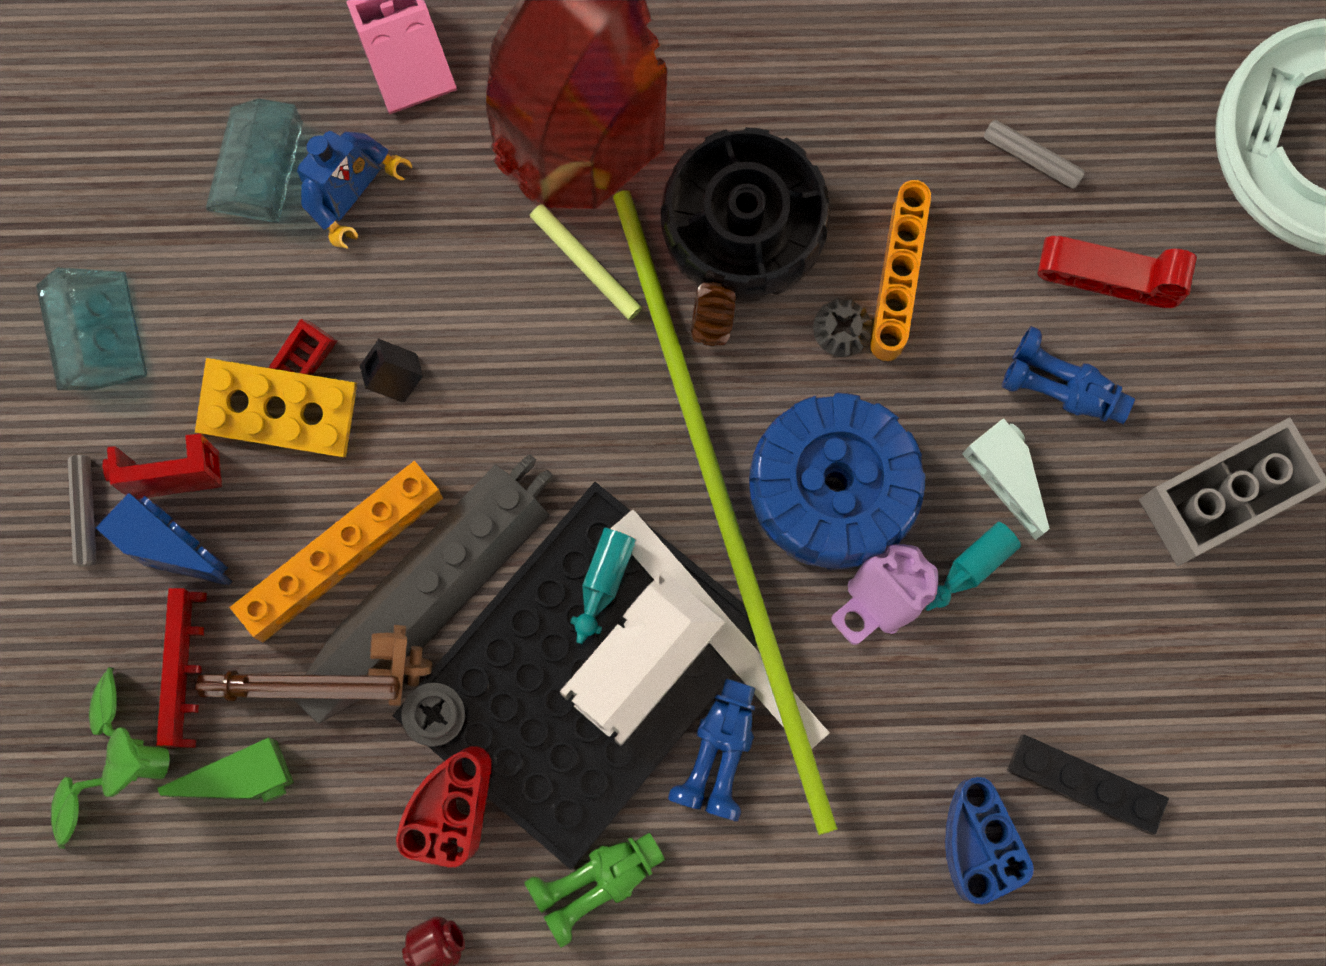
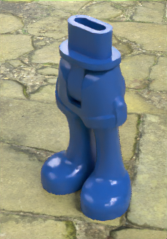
M1030 326L1012 359L1014 361L1005 373L1002 388L1009 392H1015L1020 388L1034 390L1063 402V409L1077 416L1097 417L1104 422L1110 418L1120 424H1124L1135 398L1121 392L1122 386H1115L1111 380L1103 376L1094 366L1083 363L1079 367L1047 353L1041 347V331ZM1029 365L1066 381L1067 385L1034 373L1030 370Z
M729 679L725 680L721 695L716 694L715 699L718 701L714 702L707 716L700 720L697 736L702 740L694 768L683 785L672 787L668 800L701 810L706 783L718 750H721L723 753L717 778L705 811L725 819L739 820L741 808L733 801L732 787L742 752L750 751L754 739L753 732L751 731L752 711L750 710L755 711V706L751 705L755 687Z

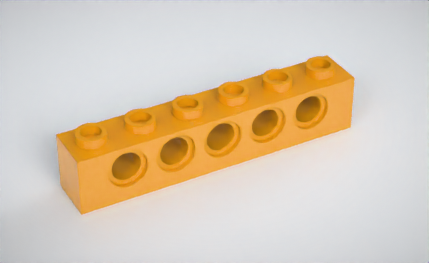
M414 460L229 608L255 639L262 643L265 642L440 502L443 497L439 489Z

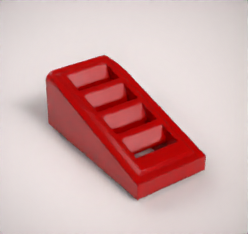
M300 319L268 368L295 372L285 365L289 359L302 368L300 373L313 375L329 355L337 340L312 322ZM307 335L319 342L316 348L304 341ZM298 347L311 355L308 361L295 353Z

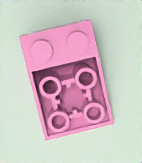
M424 0L346 1L389 115L457 90Z

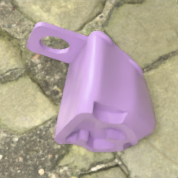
M906 544L888 545L883 554L867 559L861 565L854 578L849 580L848 592L853 598L832 615V623L853 645L859 644L878 627L885 633H896L899 628L915 620L922 610L935 599L938 589L937 568L927 561L921 550L916 546ZM855 612L862 617L864 621L862 631L854 632L846 626L845 615L847 613Z

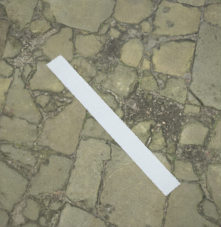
M634 510L630 511L610 529L636 539L632 555L658 584L659 575L665 571L725 622L721 630L710 641V644L746 685L756 688L754 693L756 697L783 726L760 653ZM793 692L812 749L829 734V731Z

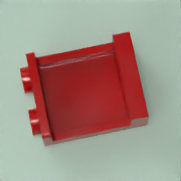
M201 433L185 435L187 458L136 465V462L119 448L111 446L107 447L108 459L103 460V474L105 480L110 482V485L124 495L130 493L137 499H142L144 496L150 498L221 488L222 477L219 451Z

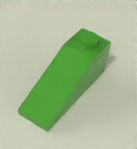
M268 737L157 789L160 796L255 800L262 798L264 803L285 795L286 790L284 787L293 784L294 781L277 740Z

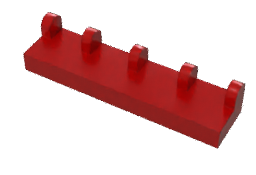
M168 588L157 746L165 748H196V740L183 739L184 713L199 712V705L185 704L187 674H201L202 666L188 665L190 636H204V627L191 626L192 603L206 602L207 593L189 592L184 588Z

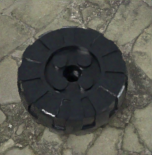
M745 127L741 131L728 132L726 129L705 137L704 142L695 149L691 150L689 148L681 156L665 185L661 203V228L669 255L682 274L686 273L696 281V287H699L703 282L720 283L722 287L735 293V301H758L764 295L771 293L778 295L797 284L802 276L814 266L822 252L830 224L831 210L828 189L817 165L813 166L807 158L806 151L787 137L782 139L769 134V130ZM743 209H748V210H751V211H753V212H751V213H744V212H741V211H742Z

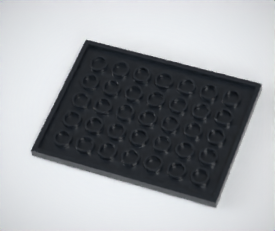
M596 482L589 487L435 665L431 673L417 686L428 683L444 684L452 688L460 696L465 710V720L460 733L448 744L429 748L444 761L470 746L483 748L491 759L487 798L570 870L573 869L721 690L725 680L730 679L735 673L709 643L622 746L615 742L618 733L614 731L610 737L607 736L574 707L575 703L572 702L575 697L574 695L568 700L561 695L560 691L608 637L616 625L619 624L623 629L625 628L624 623L627 620L623 617L624 614L654 581L651 575L631 554L615 598L595 617L598 626L602 627L600 634L594 633L583 644L576 642L577 632L574 624H571L570 621L572 616L578 617L584 614L582 585L603 529L612 528L630 512L626 506ZM647 525L749 642L756 647L757 643L744 604ZM444 700L434 709L426 708L422 704L419 708L424 710L423 713L428 717L423 730L434 721L447 725L448 722L440 714ZM403 704L392 715L401 724ZM463 758L462 768L464 772L470 776H475L476 766L471 759Z

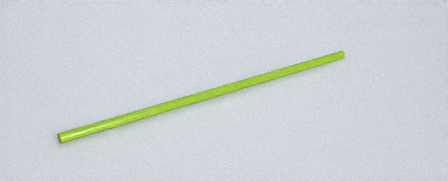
M628 190L620 191L613 196L616 209L818 835H823L838 830L631 193Z

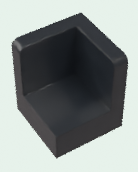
M381 339L376 341L360 364L365 389L400 402L407 400L423 377L416 353Z

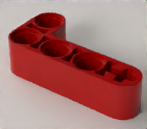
M1049 236L1044 239L1037 275L1043 280L1159 308H1175L1190 294L1197 256L1187 250L1168 249L1162 252L1158 258H1152L1068 237Z

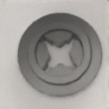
M836 298L834 301L826 305L824 304L814 319L813 332L817 343L823 350L835 356L847 357L859 353L867 346L872 336L873 320L867 314L866 307L859 306L853 299L839 300ZM835 318L842 322L853 318L849 328L852 334L842 331L832 336L837 327Z
M428 683L421 685L408 695L403 704L402 724L406 733L419 744L429 747L448 744L460 733L465 720L463 701L452 688L444 684ZM444 700L440 714L448 722L447 725L434 721L423 730L428 717L423 713L424 710L419 708L422 704L426 708L434 709Z

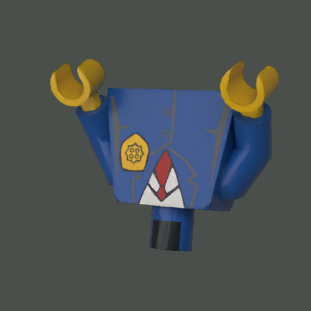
M327 131L323 136H314L308 141L306 147L308 155L298 166L297 172L302 182L301 204L304 210L323 230L327 228L330 231L329 241L333 246L348 249L347 245L342 241L343 233L350 239L355 240L358 239V234L354 228L341 226L335 220L340 221L379 173L381 170L379 164L383 163L386 173L399 180L405 179L397 174V165L402 163L412 168V164L409 160L398 155L390 156L387 148L365 133L344 132L339 136L332 131Z

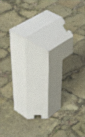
M665 571L659 575V584L654 580L623 616L627 620L624 623L625 628L623 629L617 624L608 637L560 691L561 695L567 700L574 695L575 697L572 700L575 703L574 707L607 736L610 737L614 731L618 733L615 742L620 746L631 736L725 623Z

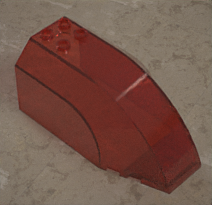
M519 0L502 22L491 45L488 65L486 111L493 142L491 148L495 152L496 158L494 162L506 176L512 174L520 182L518 184L520 190L530 201L537 199L546 208L596 209L664 150L667 67L665 61L660 57L656 59L654 53L660 44L657 36L646 27L652 21L646 0Z

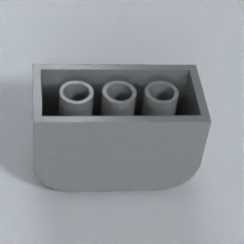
M1289 417L1156 486L1138 500L1178 567L1326 489V476Z

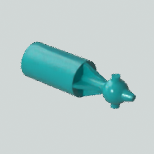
M997 522L953 561L944 585H938L935 599L925 607V610L929 611L936 607L943 608L950 603L952 593L977 587L1021 548V543L1012 530L1005 524Z
M609 528L603 529L582 585L584 614L578 617L572 616L570 621L571 624H574L577 632V643L583 644L594 633L600 634L602 627L598 626L595 617L617 594L636 543V539Z

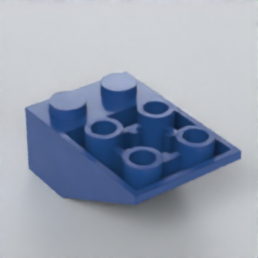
M128 493L96 527L99 532L124 554L146 567L228 586L233 582L224 574L228 567L203 546L197 550L196 548L200 542L176 522L172 521L168 524L173 518L146 496L138 500Z

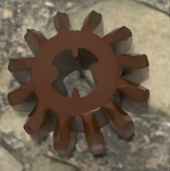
M703 282L697 289L691 321V336L694 342L703 343V345L724 346L730 339L736 307V295L733 291L722 287L720 283Z

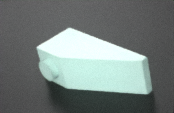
M1003 418L970 444L962 455L1029 534L1037 540L1050 528L1028 446L1024 443L1025 437L1021 430L1014 424L1009 425Z

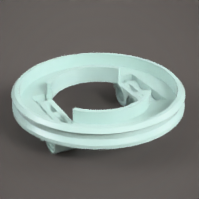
M1316 19L1287 27L1273 34L1247 56L1233 74L1221 97L1215 132L1217 154L1222 172L1236 199L1247 213L1262 227L1283 241L1303 250L1326 255V190L1311 183L1301 175L1290 162L1283 146L1277 147L1296 88L1314 80L1326 79V19Z

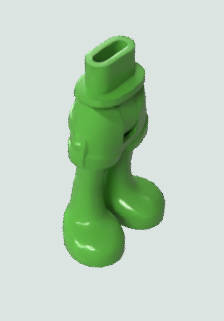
M650 833L636 841L631 837L627 839L628 842L619 843L611 847L601 846L589 854L590 861L559 880L544 882L535 876L524 882L541 913L593 881L597 882V886L583 896L543 917L560 948L571 942V930L580 918L611 899L615 903H620L630 897L633 889L646 877V874L648 876L652 874L651 868L665 861L663 854Z

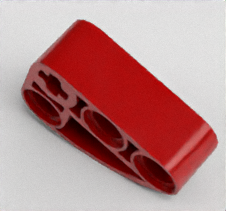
M470 746L456 753L437 766L418 786L406 805L399 823L396 846L402 856L410 860L439 866L458 867L478 851L491 773V759L483 748ZM463 758L471 759L476 766L475 776H470L464 772L462 768ZM457 797H461L469 803V815L462 814L456 806ZM414 829L424 834L426 838L425 846H420L414 841ZM453 839H457V845L452 843L451 841ZM457 846L462 847L463 850L461 852H458Z

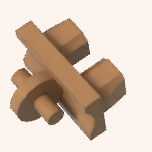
M394 625L393 633H375L371 637L370 659L390 660V670L369 668L368 675L398 677L400 683L398 698L394 700L388 699L389 705L401 706L404 674L408 675L407 684L409 686H418L420 676L428 675L432 671V662L422 658V647L412 646L410 656L406 657L407 637L405 636L406 626Z

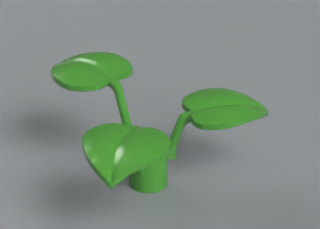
M108 667L97 683L89 706V724L94 735H101L104 732L105 735L110 737L102 778L77 782L73 785L72 778L65 777L58 785L53 796L51 826L60 849H65L64 845L69 841L75 830L79 812L77 796L83 789L102 785L104 795L106 797H114L131 781H137L138 777L163 779L168 771L169 751L167 748L143 746V740L131 738L126 728L118 727L116 730L113 729L111 722L115 717L117 706L113 667Z

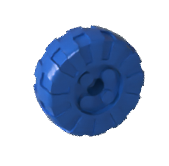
M835 393L834 396L817 398L816 395L794 404L790 409L778 416L761 436L752 457L749 473L751 503L758 522L769 539L795 560L806 565L824 567L829 570L850 569L861 566L870 557L883 554L888 545L899 544L914 525L921 509L925 492V473L922 468L921 451L913 434L909 431L906 432L898 422L899 417L880 403L874 405L860 400V395L849 393ZM831 477L840 479L844 485V490L835 492L829 489L825 484V480Z

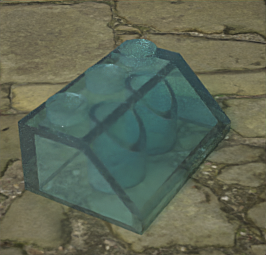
M258 98L231 107L206 204L208 211L279 223L303 125L295 105Z
M57 267L36 285L57 390L93 391L141 379L148 375L125 272Z

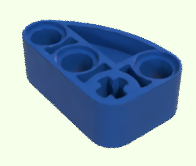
M975 777L958 784L949 807L946 822L945 848L947 864L952 882L960 898L968 903L986 904L1028 883L1033 876L1034 867L991 781L986 778ZM971 785L980 787L984 794V800L978 807L970 804L967 799V790ZM990 821L997 822L1002 830V836L996 843L990 842L985 835V827ZM1006 860L1018 863L1019 869L1015 870L1016 877L1005 874L1004 868L1009 866ZM975 874L980 875L985 882V890L979 897H974L968 890V881Z

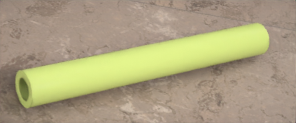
M544 204L537 206L530 214L534 222L628 320H632L637 316L642 307Z

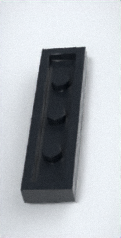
M1024 734L1020 735L1007 771L1151 835H1156L1169 800L1164 795Z

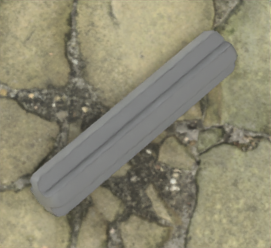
M993 120L985 131L984 138L1070 188H1076L1084 176L1085 171L1082 168L997 120Z
M73 455L68 458L72 555L74 565L86 567L96 563L91 459L87 455Z

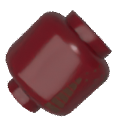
M440 916L432 917L412 927L406 933L405 947L402 949L403 959L407 966H455L460 961L462 951L465 948L464 937L459 926L453 920L448 921Z

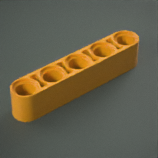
M910 180L900 187L892 209L870 341V349L873 355L882 361L896 359L902 353L909 337L931 202V192L928 186L918 180ZM914 198L919 202L920 206H908L904 199ZM907 231L913 235L915 240L904 241L899 237L898 232ZM895 265L904 266L908 270L909 275L899 276L893 271L892 267ZM895 299L902 304L904 310H891L887 306L886 301ZM883 334L893 335L898 345L887 346L881 341L880 336Z

